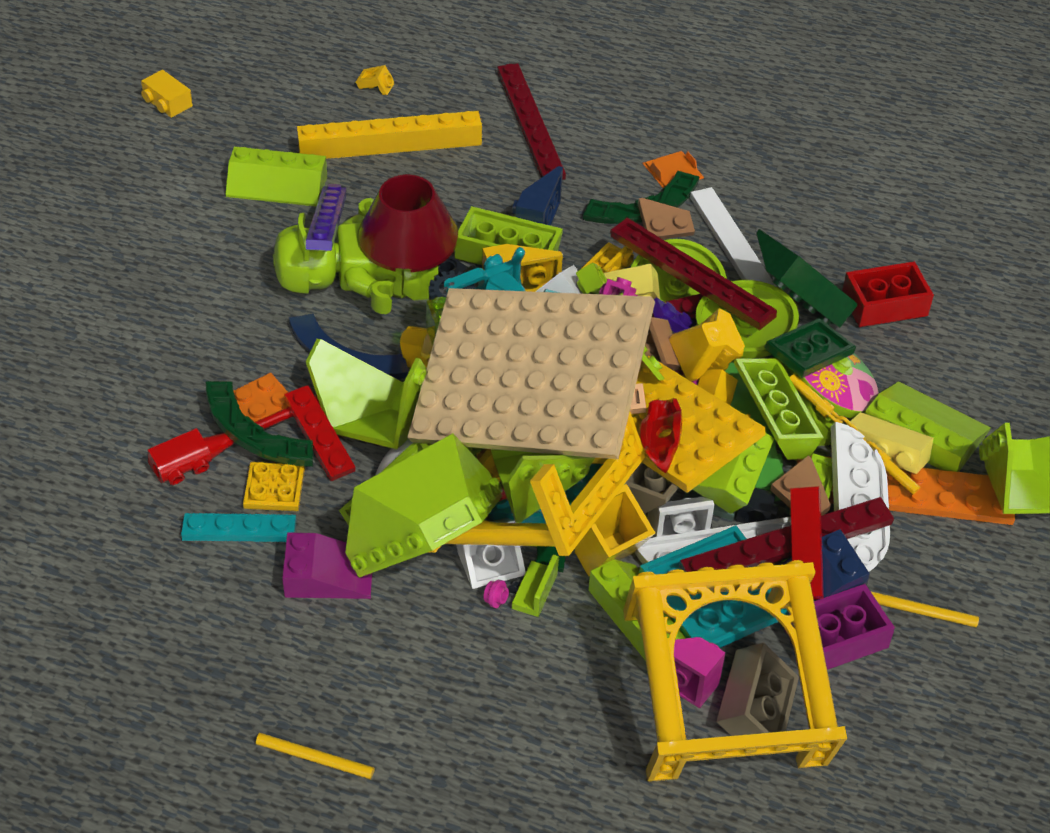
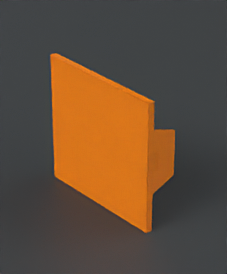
M679 151L642 163L662 188L671 182L677 170L699 176V180L704 178L698 171L696 160L689 151H687L686 155Z

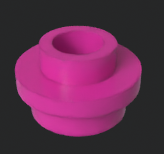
M498 579L490 581L486 585L484 601L493 608H498L500 604H504L508 599L509 590L505 581Z

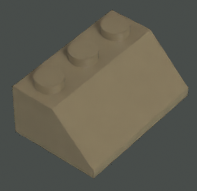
M642 462L625 483L628 485L644 514L666 504L679 488Z
M764 642L736 650L716 722L731 736L786 731L799 676Z

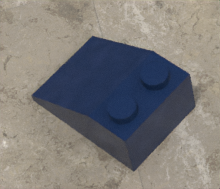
M556 167L523 190L519 200L514 201L512 214H515L517 218L551 226L561 203L563 167Z
M841 529L823 536L824 598L863 584L867 586L870 573ZM792 556L780 565H785L786 563L792 561Z

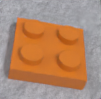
M272 373L234 390L239 409L254 422L288 407L284 401V394L288 393V391Z

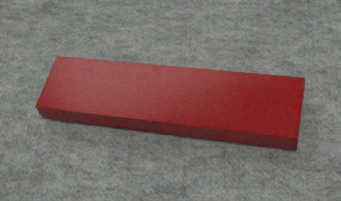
M819 486L790 488L792 561L813 562L815 575L810 583L813 599H824Z

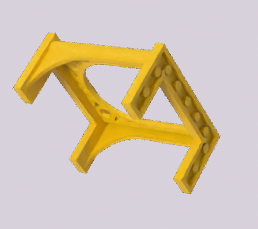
M629 412L619 459L595 458L592 464L603 465L571 505L568 502L554 464H544L530 480L546 523H496L484 520L482 523L445 544L556 547L559 556H569L646 457L631 412ZM486 449L487 451L479 458V461L490 472L492 478L496 477L500 482L491 449ZM438 547V548H436V549H434L433 551H430V552L436 553L437 550H438L440 547Z
M794 560L785 565L761 563L756 567L746 568L743 565H733L727 569L720 570L704 567L694 572L676 569L667 572V574L642 572L637 576H633L623 609L625 621L637 620L642 632L657 736V744L646 768L647 781L678 779L687 761L798 752L796 756L798 768L829 765L847 740L845 726L838 727L810 584L815 575L813 562L803 563L801 560ZM772 588V589H771V592H770V594H769V596H768V598H767V600H766L765 594H766V592H767L768 589ZM756 589H760L758 595H751L748 593V590L754 591ZM721 592H728V594L722 595ZM700 594L701 598L692 600L689 595ZM667 596L680 597L685 602L686 609L678 611L671 608L667 603ZM723 600L747 602L764 609L775 617L787 631L794 647L809 729L686 740L674 662L675 638L683 622L702 606ZM787 608L786 610L790 615L782 614L781 609ZM668 616L675 618L676 622L672 625H667Z

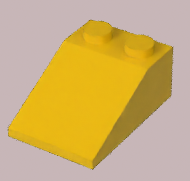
M512 244L483 248L482 269L484 271L483 266L488 257L499 254L502 256L503 262L511 260L517 248H523L525 255L521 261V283L525 291L528 292L537 291L562 272L563 254L560 251Z

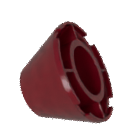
M403 174L385 181L359 228V244L364 255L374 264L395 272L396 268L411 269V272H420L434 268L446 261L457 246L458 228L454 219L433 185L425 178L417 175Z

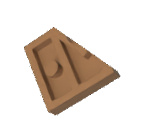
M639 198L638 207L645 229L661 239L694 235L695 229L690 211Z
M809 455L771 485L770 490L790 509V488L819 486L821 492V515L826 514L831 506L813 460Z

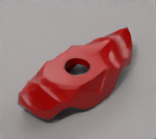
M676 398L650 401L647 416L642 420L640 427V437L645 452L658 469L664 473L668 471L682 434V410ZM664 430H672L668 436L659 437L660 433Z

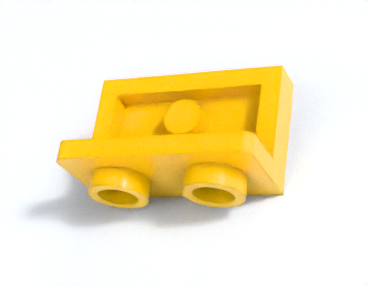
M608 242L582 268L593 262L601 267L603 273L621 270L632 264L634 254L626 246L621 249Z

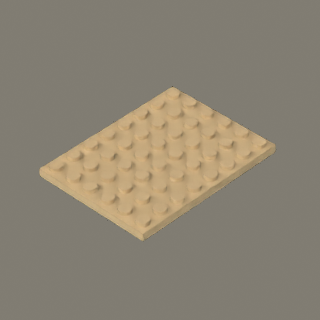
M449 288L427 365L426 376L422 383L407 438L415 443L434 444L453 433L466 447L619 459L655 305L654 299L651 296Z

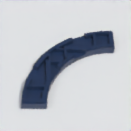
M314 314L289 318V324L295 338L309 353L316 339H321L396 379L406 378L409 373L406 360L402 354L373 355L358 352L331 339L321 329Z

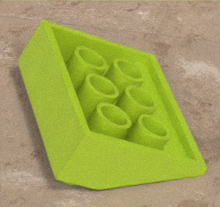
M899 381L879 393L865 412L867 415L933 437L928 464L946 471L959 472L991 429V427Z

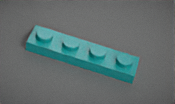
M185 513L181 536L182 541L286 542L287 532L295 533L297 520L296 515Z

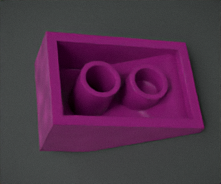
M287 532L283 569L285 598L371 599L372 573L362 577L357 576L345 553L346 542L318 533Z

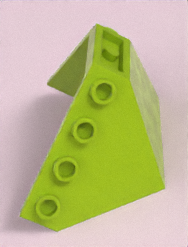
M316 339L305 362L320 406L336 434L393 449L400 448L408 440L407 437L422 383L426 376L427 368L421 359L415 358L405 381L401 382L321 339Z
M1004 423L979 445L980 459L985 462L986 471L1003 514L1050 513V436L1030 440L1012 439L1010 423Z
M452 433L357 485L353 490L345 551L352 568L358 577H362L433 551L482 523L502 498L501 493L503 490L501 484L496 477L492 478L490 472Z
M491 449L496 469L516 523H521L540 509L530 480L544 464L555 465L563 489L566 491L588 474L589 467L595 459L594 457Z

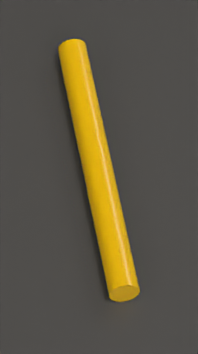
M871 591L879 605L975 628L978 626V616Z
M259 733L256 739V745L370 780L375 771L374 767L263 733Z

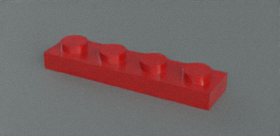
M309 385L285 393V403L305 438L313 440V452L330 481L355 472L356 467Z

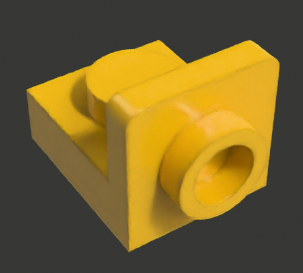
M383 65L363 69L356 80V84L359 89H372L378 86L382 95H388L394 85V80L387 67Z

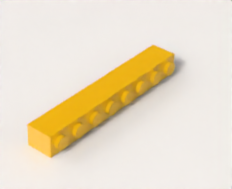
M465 111L316 125L308 124L297 126L298 147L301 154H315L326 156V159L478 146L482 145V123L479 111Z

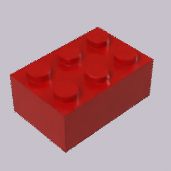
M915 261L846 272L842 291L858 304L852 315L859 327L928 316L934 297Z

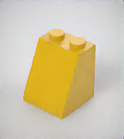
M627 484L623 485L575 547V554L588 576H590V571L614 559L620 561L635 553L637 549L655 534L654 529Z

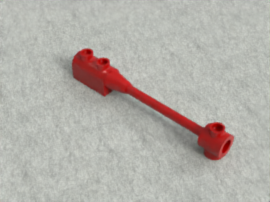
M287 407L255 421V423L266 429L293 417ZM196 428L147 449L148 463L161 483L169 481L170 485H176L185 479L184 473L193 470L195 474H201L207 471L210 467L208 463L232 446L234 441L225 433L203 438Z

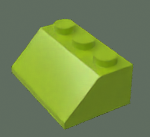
M765 432L764 437L705 479L693 490L703 497L713 500L714 504L730 514L748 505L775 438Z

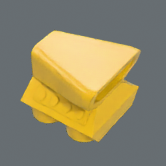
M720 308L700 325L676 332L669 338L686 379L691 382L698 380L709 369L727 370L730 362L743 356V349L745 347L731 314Z

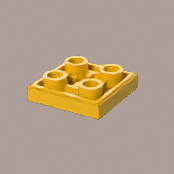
M250 462L243 501L244 509L299 511L305 466Z

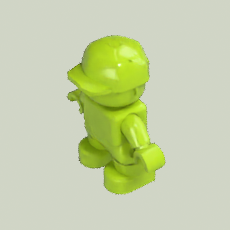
M372 198L362 200L358 206V214L338 226L336 243L333 244L332 251L306 250V238L310 228H304L305 213H300L298 225L287 227L278 233L273 254V264L277 279L285 289L309 294V290L325 289L332 285L338 272L341 288L345 291L356 292L367 298L371 297L372 309L380 314L390 313L392 309V296L400 299L408 296L413 301L429 299L430 281L434 280V276L438 275V266L420 272L396 268L395 272L374 264L364 255L359 244V228L374 200Z

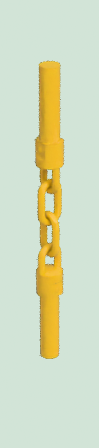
M793 374L790 376L796 390L811 402L824 418L829 417L832 421L843 423L844 421L847 425L857 430L855 425L846 417L839 416L834 411L835 407L826 399H822L797 375ZM863 438L870 447L872 446L875 450L877 449L886 471L914 495L920 489V486L891 461V457L875 443Z

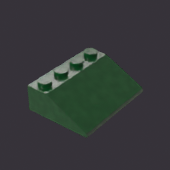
M759 229L756 234L766 271L775 277L772 282L783 291L786 287L790 289L787 293L797 302H800L801 299L805 302L802 306L813 314L818 311L819 315L817 318L827 325H830L832 322L840 328L858 304L800 256Z

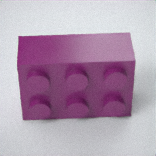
M866 584L814 601L827 670L889 648L895 627Z

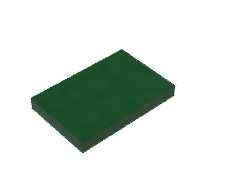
M818 318L767 341L765 349L803 378L854 354L856 346Z

